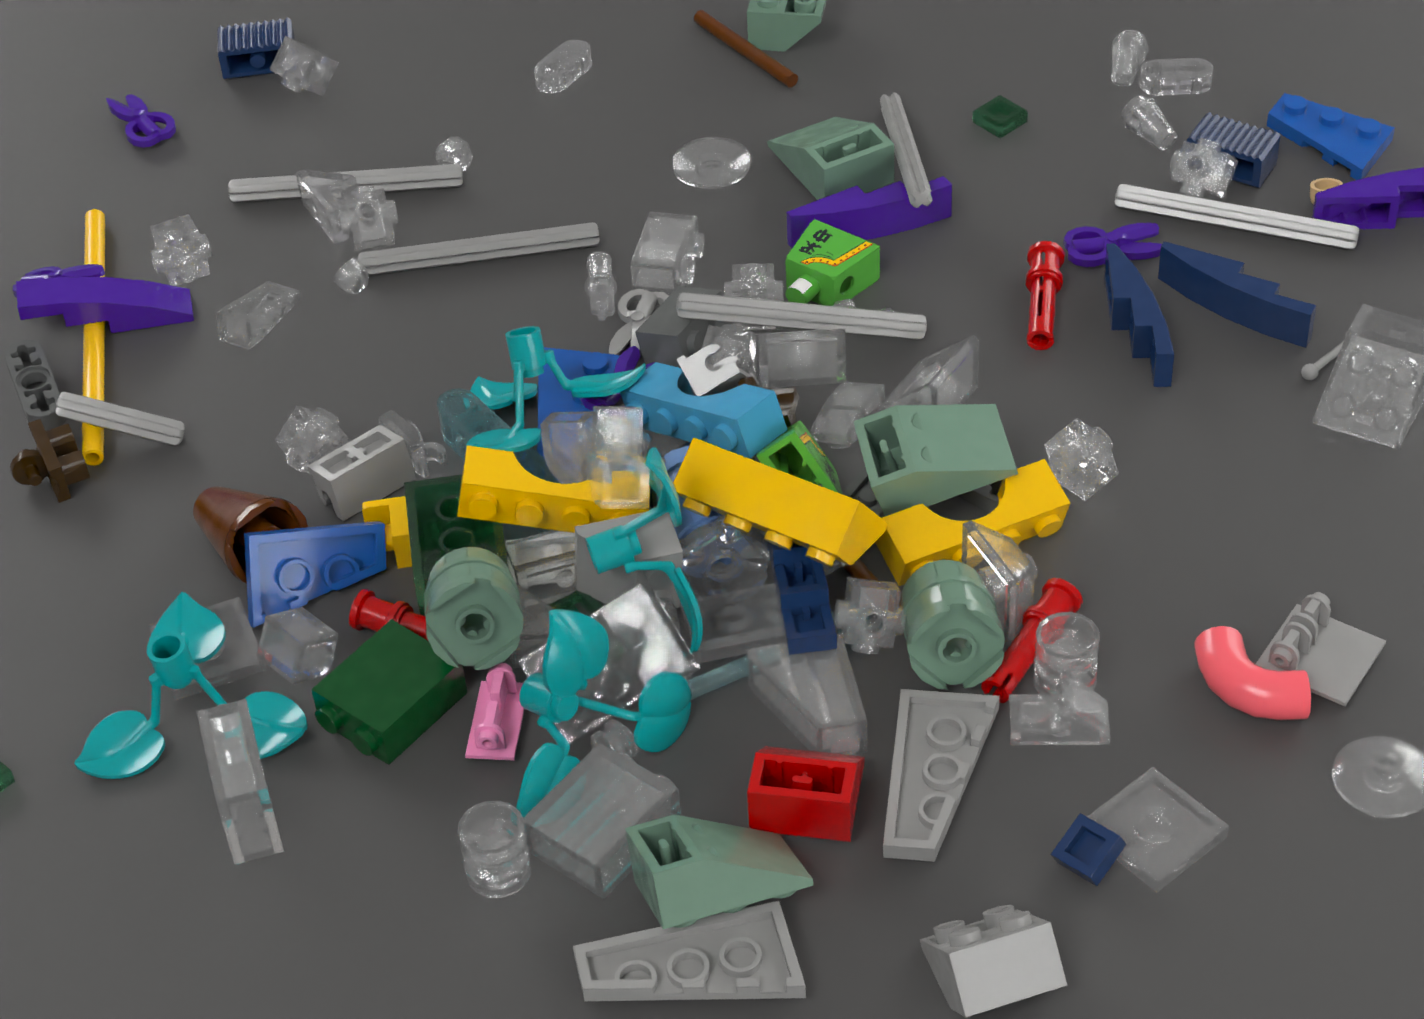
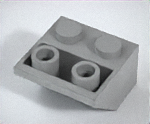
M1003 905L988 909L983 912L984 920L965 925L964 920H955L937 925L933 928L935 935L919 939L922 951L950 1009L964 1017L1067 986L1051 922L1031 915L1029 911L1015 910L1013 905Z

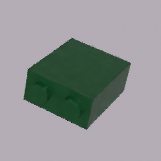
M391 619L311 689L316 708L315 717L327 732L331 734L337 732L351 741L362 754L366 756L373 755L390 765L468 693L463 665L458 664L459 668L448 665L434 653L429 641Z

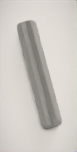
M66 391L61 392L56 402V414L59 417L172 446L180 445L184 436L185 424L180 420Z

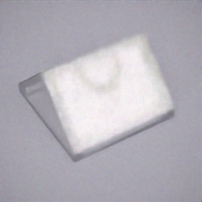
M845 328L758 333L760 388L846 383Z
M972 335L921 359L879 405L876 411L880 412L896 405L964 404L978 388L979 340L975 335Z

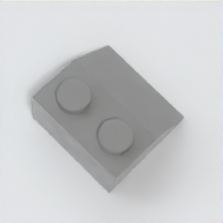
M646 512L576 526L574 583L577 591L633 617L647 614L659 615L670 609L680 607V600L674 585L665 572L661 570H637L626 574L624 566H620L597 574L585 542L586 537L619 525L624 526ZM669 512L635 531L642 548V554L634 556L635 561H671L676 568L680 566L682 570L683 550Z

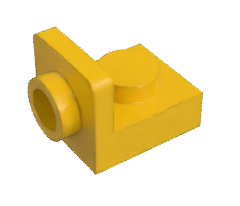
M407 496L363 502L362 513L364 522L380 521L385 524L386 551L394 550L398 569L416 566L413 528Z

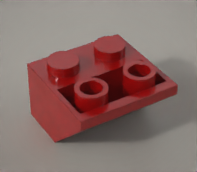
M769 746L763 747L755 753L747 790L749 828L777 834L851 842L864 768V757Z

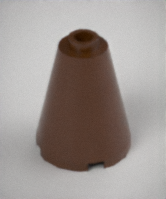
M220 486L204 490L196 499L193 508L194 519L231 573L244 583H247L244 533L308 527L303 513L297 506L285 499Z

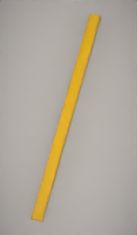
M92 209L85 214L84 265L99 264L103 266L105 271V214L98 209ZM105 321L83 324V396L104 401ZM82 423V455L87 465H98L104 460V428Z

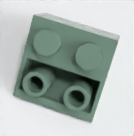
M750 0L747 9L748 41L760 50H788L821 23L827 0Z

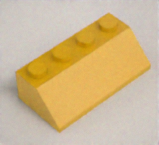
M694 437L673 482L677 494L685 499L682 505L685 509L707 518L711 510L725 516L724 524L749 534L752 527L766 532L764 540L787 550H791L793 543L808 549L805 556L830 567L833 566L835 560L851 566L885 532L888 525L887 522L856 499Z

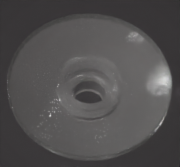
M703 137L692 140L682 145L675 152L672 159L673 172L680 181L703 189H715L732 185L744 178L751 167V156L747 148L741 143L725 137Z
M1368 736L1348 743L1338 752L1332 768L1333 783L1339 795L1353 808L1379 818L1407 817L1424 808V754L1413 745L1392 737Z

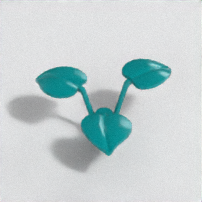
M528 326L511 330L505 336L511 367L514 370V383L494 382L478 376L468 394V405L470 410L485 411L504 408L515 402L516 422L511 429H496L480 433L472 437L467 442L466 447L469 445L515 453L527 450L541 440V429H524V400L530 399L538 393V385L524 383L523 378L543 374V366L548 363L562 388L567 391L571 390L572 396L577 398L603 397L626 390L643 375L646 365L644 363L636 369L624 372L589 375L570 380L565 377L557 364L554 351L544 350L540 327Z
M656 447L649 449L643 464L638 467L636 473L645 479L659 497L657 506L624 526L619 525L586 537L585 542L597 574L620 566H624L626 574L637 570H661L667 574L674 585L691 628L692 642L689 653L691 654L699 649L702 642L703 623L699 603L680 566L676 568L671 561H635L634 557L642 554V548L635 532L637 529L669 512L674 528L682 524L681 508L676 488L667 473L665 463Z
M181 592L161 616L148 641L146 652L155 671L154 674L149 676V682L152 686L151 716L147 721L144 714L134 710L118 711L110 714L91 731L80 756L75 760L74 764L81 772L103 779L131 777L148 769L161 756L166 744L163 735L154 730L160 723L161 686L165 685L171 689H181L188 686L193 679L196 680L229 719L234 720L225 731V740L231 751L242 758L262 759L280 752L303 736L308 728V723L303 710L293 700L276 692L262 691L248 695L243 700L239 711L232 709L202 674L199 666L195 665V663L209 660L222 647L226 638L224 624L215 613L198 604L185 592Z
M549 610V635L543 657L542 673H534L524 681L519 699L524 709L540 716L537 725L546 729L557 745L549 742L545 743L532 756L521 784L514 826L525 829L554 820L571 807L578 795L582 782V765L578 758L568 755L570 744L554 725V722L570 720L576 714L578 706L629 721H637L633 735L634 744L647 752H659L676 742L688 723L691 712L690 700L692 699V693L686 679L672 671H664L654 675L642 689L639 697L638 712L625 710L576 695L575 693L578 690L586 689L587 679L597 676L604 669L609 654L608 634L604 627L590 616L571 610Z

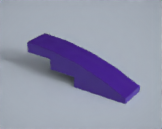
M1424 167L1367 177L1315 194L1312 218L1355 225L1359 229H1394L1397 218L1424 217Z
M944 176L929 181L932 202L929 206L922 204L918 208L910 204L905 185L901 181L866 194L858 186L851 187L786 212L788 245L793 248L814 219L862 239L869 240L916 229L952 217V184Z
M55 277L16 281L17 308L20 320L63 314L66 327L108 321L111 333L194 321L190 289L151 281L112 277Z

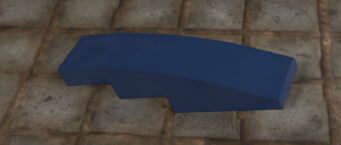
M1163 242L1160 251L1159 280L1189 300L1225 319L1261 334L1307 348L1312 338L1317 305L1279 295V283L1243 274L1244 262Z
M1115 243L1106 244L1104 279L1111 331L1128 330L1132 358L1150 359L1153 386L1171 387L1174 350L1168 326L1158 302L1138 269Z
M767 541L789 655L837 649V633L829 605V589L823 564L805 556L808 550L805 547L793 543L791 550H787Z

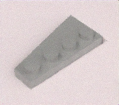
M901 689L883 841V858L935 862L999 710V696Z
M779 901L747 907L735 913L715 914L698 919L694 924L683 928L671 927L663 930L662 927H656L573 946L574 959L584 1001L806 998V985Z

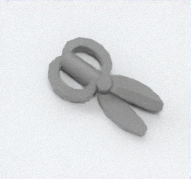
M635 289L624 294L618 302V315L627 324L622 326L610 341L609 354L620 355L630 342V347L636 346L640 350L635 331L652 315L656 304L661 305L669 295L664 292H650L644 289ZM640 300L635 310L629 311L627 309L631 303Z

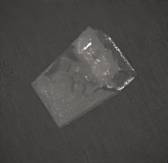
M1362 304L1347 332L1312 423L1400 449L1424 402V321Z
M640 583L590 615L591 618L598 621L604 627L608 634L609 654L606 665L600 674L587 679L586 689L578 690L575 694L583 698L631 711L638 707L642 689L654 675L664 671H672L687 678L701 669L692 653L689 654L688 646L652 587ZM547 643L518 661L527 678L534 673H542L543 657ZM578 706L576 714L570 720L558 722L555 725L569 744L618 717Z

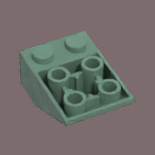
M833 117L767 141V146L817 200L854 186H858L864 193L894 183V143L874 123Z
M996 404L896 405L853 421L871 489L885 516L921 503L927 507L1018 474Z
M675 814L625 828L635 884L663 930L671 927H687L701 918L722 912L735 913L743 910L749 904L769 898H786L795 894L797 890L814 886L812 877L780 834Z

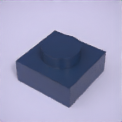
M1079 813L1050 855L1058 864L1098 886L1127 844L1120 835Z

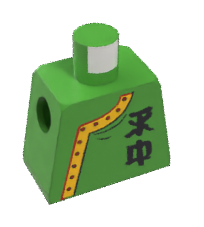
M814 219L787 255L785 261L786 287L788 288L785 294L787 300L796 303L808 304L810 301H814L821 305L842 306L880 278V246Z
M801 421L788 427L787 431L756 454V457L762 464L811 483L822 484L824 488L843 494L836 469Z

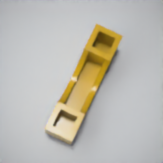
M467 445L457 517L575 533L576 526L649 511L650 485L640 474L636 473L637 469L604 465L597 475L583 482L572 484L549 482L525 470L511 451Z
M1042 459L1017 469V475L1003 479L997 494L998 506L991 513L979 519L970 521L947 519L934 513L922 503L882 517L888 525L885 532L875 543L898 586L904 585L917 569L929 562L945 559L959 561L969 566L982 555L996 550L999 553L1007 552L1025 539L1036 535L1043 538L1057 532L1063 525L1070 501L1046 460Z

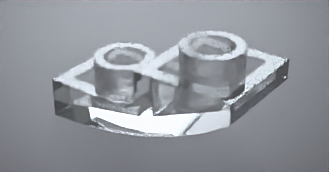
M848 381L840 384L828 397L813 423L810 433L815 441L824 442L827 447L833 449L851 447L858 440L853 421L868 416L871 411L885 401L884 384Z

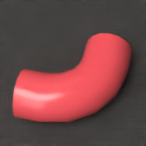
M1212 627L1197 636L1194 646L1199 669L1208 687L1231 708L1256 718L1273 720L1308 719L1311 709V690L1309 678L1305 670L1277 671L1255 665L1246 654L1242 635L1232 627Z

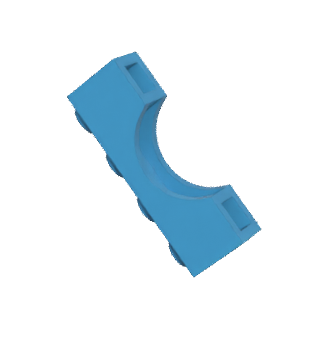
M658 362L647 368L632 386L620 392L625 405L624 413L632 426L691 442L694 437L746 458L753 457L788 430L775 391L742 384L722 393L694 396L690 383L681 368Z

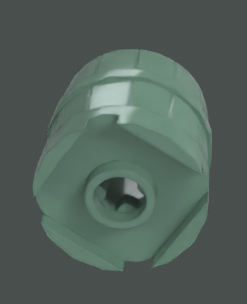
M479 547L455 549L439 559L431 569L424 592L426 634L434 653L448 665L459 668L458 664L464 666H474L475 670H486L504 662L517 649L520 642V634L523 630V611L520 605L519 588L508 566L495 553Z
M942 559L929 562L917 569L906 581L901 594L900 619L911 668L922 681L938 689L948 690L947 684H963L964 689L975 687L991 677L1002 664L1004 658L1003 647L1005 638L1001 622L997 616L994 598L988 591L982 577L967 564Z

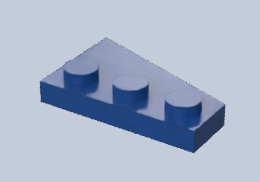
M1284 93L1273 106L1267 118V126L1301 147L1312 146L1323 153L1322 160L1332 166L1339 162L1349 168L1350 177L1355 180L1363 179L1392 142L1395 127L1382 124L1377 120L1363 118L1344 112L1336 107H1328L1306 100L1301 96Z
M380 521L244 533L249 625L253 628L268 622V619L289 609L293 611L308 604L307 601L332 590L338 591L385 570V524Z

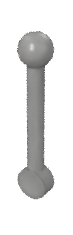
M1356 330L1346 332L1345 340L1314 364L1309 363L1303 366L1301 369L1302 377L1305 380H1314L1321 368L1349 347H1359L1362 344V333Z

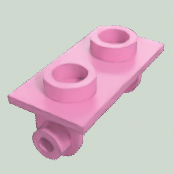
M506 663L495 665L487 672L486 681H481L465 753L466 758L512 761L515 759L524 708L519 699L523 683L516 682V676L512 672V667Z

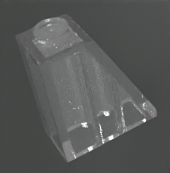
M841 633L837 634V649L789 655L787 643L746 649L749 688L809 751L844 755L868 752L867 717Z

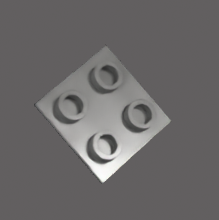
M1316 592L1307 595L1301 605L1296 604L1255 665L1277 671L1305 670L1312 693L1346 706L1382 651L1386 640L1330 618V599L1325 594Z

